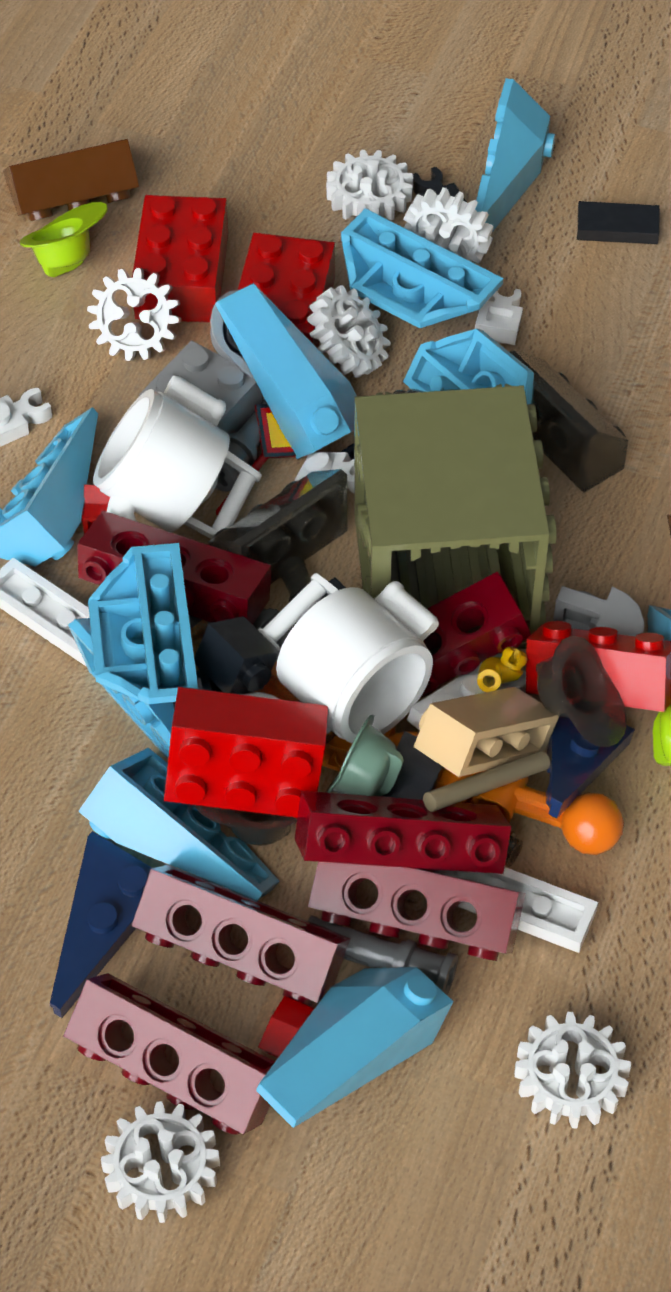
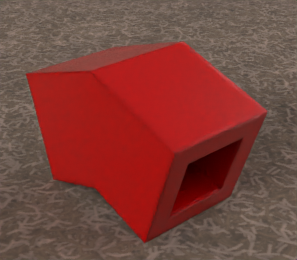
M84 484L85 500L82 512L84 534L101 512L107 511L110 499L109 496L100 491V488Z
M284 996L272 1014L258 1048L262 1052L278 1058L314 1008Z

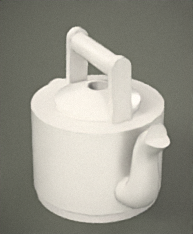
M173 376L170 379L164 393L149 389L140 395L124 414L110 436L94 472L93 484L100 488L102 493L110 497L106 512L137 521L134 516V512L168 532H174L184 524L216 542L226 545L230 539L228 534L254 483L260 481L262 474L228 451L230 436L227 432L217 427L226 411L225 401L212 397L180 376ZM226 462L239 471L240 474L213 526L210 527L191 516L213 493L217 485L219 472L223 463Z
M315 572L310 577L312 581L263 629L261 627L258 629L280 651L276 666L277 677L280 683L301 702L328 706L326 734L332 730L338 737L353 743L370 715H375L372 726L382 734H385L410 712L411 707L417 703L429 682L433 659L423 641L437 629L439 625L438 619L405 591L404 586L398 581H393L386 585L384 590L374 599L360 588L349 587L338 590ZM294 625L280 648L276 642ZM262 692L240 694L271 699H279L274 695Z

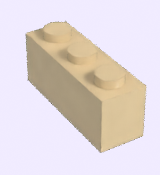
M517 687L430 703L421 716L419 722L420 731L414 748L456 776L461 777L486 771L539 751L545 752L559 714Z

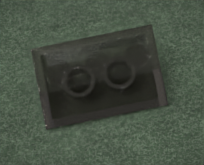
M510 351L513 356L534 372L533 404L536 408L537 429L536 432H532L533 440H541L543 453L583 493L623 470L629 441L623 431L618 426L612 425L601 415L591 400L585 399L570 385L566 376L555 371L545 360L519 351Z
M342 469L312 471L299 481L289 483L281 493L265 504H259L252 508L247 516L229 528L226 527L219 530L208 541V545L271 565L270 584H272L348 531L347 474Z

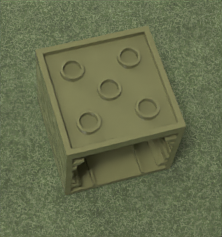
M499 384L492 388L402 394L385 392V395L379 392L372 396L355 397L354 516L362 588L375 599L384 590L386 585L393 581H398L404 586L405 591L427 609L498 571L520 609L531 635L541 625L546 623L544 602L549 601L547 573H552L553 556L550 544H556V522L554 515H546L545 506H549L550 503L549 482L547 477L539 476L538 469L543 468V448L541 440H533L532 432H536L537 429L536 408L534 404H527L524 385L511 386L505 384L502 387V384ZM482 626L473 627L467 633H474ZM527 639L523 640L517 649L527 648ZM440 648L430 650L431 655L435 654Z

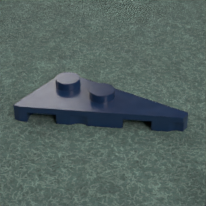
M550 696L547 707L558 713L559 718L547 747V755L550 759V767L547 769V773H550V783L546 791V803L550 809L548 814L558 818L571 805L574 799L630 744L635 729L622 723L615 715L602 712L581 700Z
M93 831L87 838L50 999V1006L53 1007L54 1014L60 1018H63L78 1000L86 980L96 977L136 929L132 927V923L152 869L149 865Z

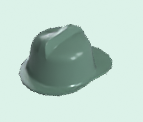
M370 715L364 722L344 760L340 772L325 791L326 793L337 792L341 794L381 797L387 794L394 786L404 762L403 756L396 750V745L393 741L372 726L375 715Z

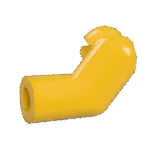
M510 646L503 650L501 658L490 657L484 660L480 665L477 677L479 688L484 692L496 691L500 684L518 680L524 673L522 668L527 663L526 654Z

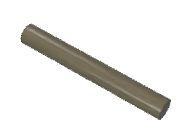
M539 751L426 792L423 796L424 805L427 810L434 812L542 772L550 767L549 756L544 751Z

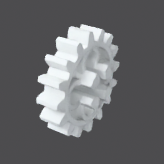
M360 150V157L357 158L348 153L345 154V163L335 161L333 163V171L327 172L326 198L331 201L333 211L342 209V216L345 220L352 215L358 216L365 208L380 216H385L389 220H394L395 210L404 213L406 211V202H412L413 174L407 173L406 163L396 165V155L394 154L385 159L382 158L381 150H377L373 156H368L365 150Z
M431 188L427 189L424 197L417 194L403 220L406 221L404 228L471 262H481L483 255L487 253L493 240L490 235L494 226L485 223L489 216L487 212H477L475 210L478 202L476 200L469 203L463 201L464 194L460 191L456 194V197L450 196L447 188H442L439 195Z
M141 268L135 269L133 278L129 277L125 269L118 270L119 281L115 282L114 279L108 276L103 278L104 284L107 287L105 292L93 290L92 294L100 301L98 305L88 306L87 311L97 314V320L90 323L89 328L101 330L102 334L96 341L98 345L108 341L112 344L109 352L110 355L116 356L123 349L125 350V359L127 361L134 359L136 351H139L143 360L150 359L151 347L161 353L166 350L161 340L164 337L175 339L177 336L169 327L170 324L181 322V318L172 315L171 309L180 305L179 300H168L166 295L170 293L173 287L170 284L158 287L160 275L157 273H153L146 280L144 279V271ZM122 289L127 292V303L132 307L142 306L145 303V296L147 294L153 293L158 299L157 306L152 310H144L139 315L142 322L153 326L155 333L151 339L147 340L142 337V326L137 322L126 324L124 332L120 336L112 332V323L117 319H125L130 314L127 307L116 303L114 296L118 290Z
M340 285L335 289L329 288L319 295L316 301L310 304L309 308L313 314L307 317V321L315 326V330L310 333V336L314 339H319L321 345L318 347V350L321 353L327 352L329 361L333 365L339 363L342 374L346 375L352 371L355 378H359L363 374L368 375L382 366L381 362L389 357L384 349L389 347L391 342L383 337L382 334L388 328L384 324H379L377 318L381 313L379 310L371 311L369 308L370 299L368 297L361 301L358 299L356 289L353 288L347 292L344 286Z
M567 1012L565 1023L558 1024L557 1020L552 1015L546 1017L545 1031L532 1025L528 1033L529 1042L519 1043L517 1057L520 1060L516 1061L514 1077L523 1079L520 1082L519 1095L520 1097L534 1095L531 1111L536 1114L547 1108L551 1111L550 1123L553 1125L560 1120L561 1115L569 1116L572 1128H578L580 1116L585 1115L593 1125H596L600 1121L601 1108L613 1114L617 1109L619 1101L617 1097H625L629 1082L624 1078L629 1077L631 1062L622 1059L626 1045L624 1042L611 1044L613 1028L609 1025L597 1031L594 1029L595 1017L589 1015L583 1024L576 1023L573 1012ZM566 1041H573L578 1044L575 1061V1072L579 1075L576 1095L579 1098L577 1099L570 1098L566 1094L570 1076V1068L566 1064L569 1048ZM542 1065L550 1066L549 1071L551 1073H542L538 1070V1067ZM594 1065L604 1067L607 1072L603 1074L596 1073Z
M162 1101L156 1102L154 1114L147 1115L140 1106L135 1107L136 1121L130 1123L125 1119L119 1118L116 1122L121 1136H106L105 1138L106 1149L111 1153L101 1157L103 1172L109 1173L104 1178L106 1188L109 1193L119 1191L116 1197L118 1206L122 1210L134 1202L137 1219L143 1220L150 1209L156 1210L158 1220L162 1223L166 1221L168 1210L173 1208L184 1218L187 1216L186 1202L191 1199L195 1203L203 1205L206 1200L202 1186L215 1187L217 1184L216 1172L212 1170V1168L220 1166L219 1151L212 1149L216 1145L215 1134L213 1130L202 1132L204 1123L203 1117L200 1114L186 1120L185 1108L182 1104H178L172 1114L165 1113ZM150 1133L158 1135L162 1159L170 1164L172 1180L174 1184L179 1185L176 1189L166 1190L164 1188L160 1165L156 1160H152L149 1141L143 1138L145 1135ZM189 1145L194 1147V1151L189 1155H184V1152L179 1150V1148ZM138 1167L139 1172L143 1173V1175L137 1178L127 1176L129 1170Z

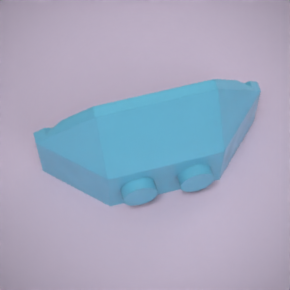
M366 208L341 232L350 290L356 289L358 297L362 299L368 297L370 303L418 328L480 310L503 285L504 278Z
M480 329L448 336L436 342L430 341L420 344L403 380V383L415 393L492 388L499 384H502V387L505 384L511 386L524 385L527 404H533L534 372Z
M179 543L131 547L123 556V562L109 573L88 599L96 682L147 704L176 702L178 687L198 689Z

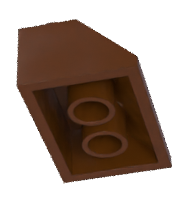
M128 139L15 164L3 170L18 216L28 214L30 221L52 217V208L67 205L68 210L91 203L93 198L106 196L108 203L131 198L129 190L140 187Z

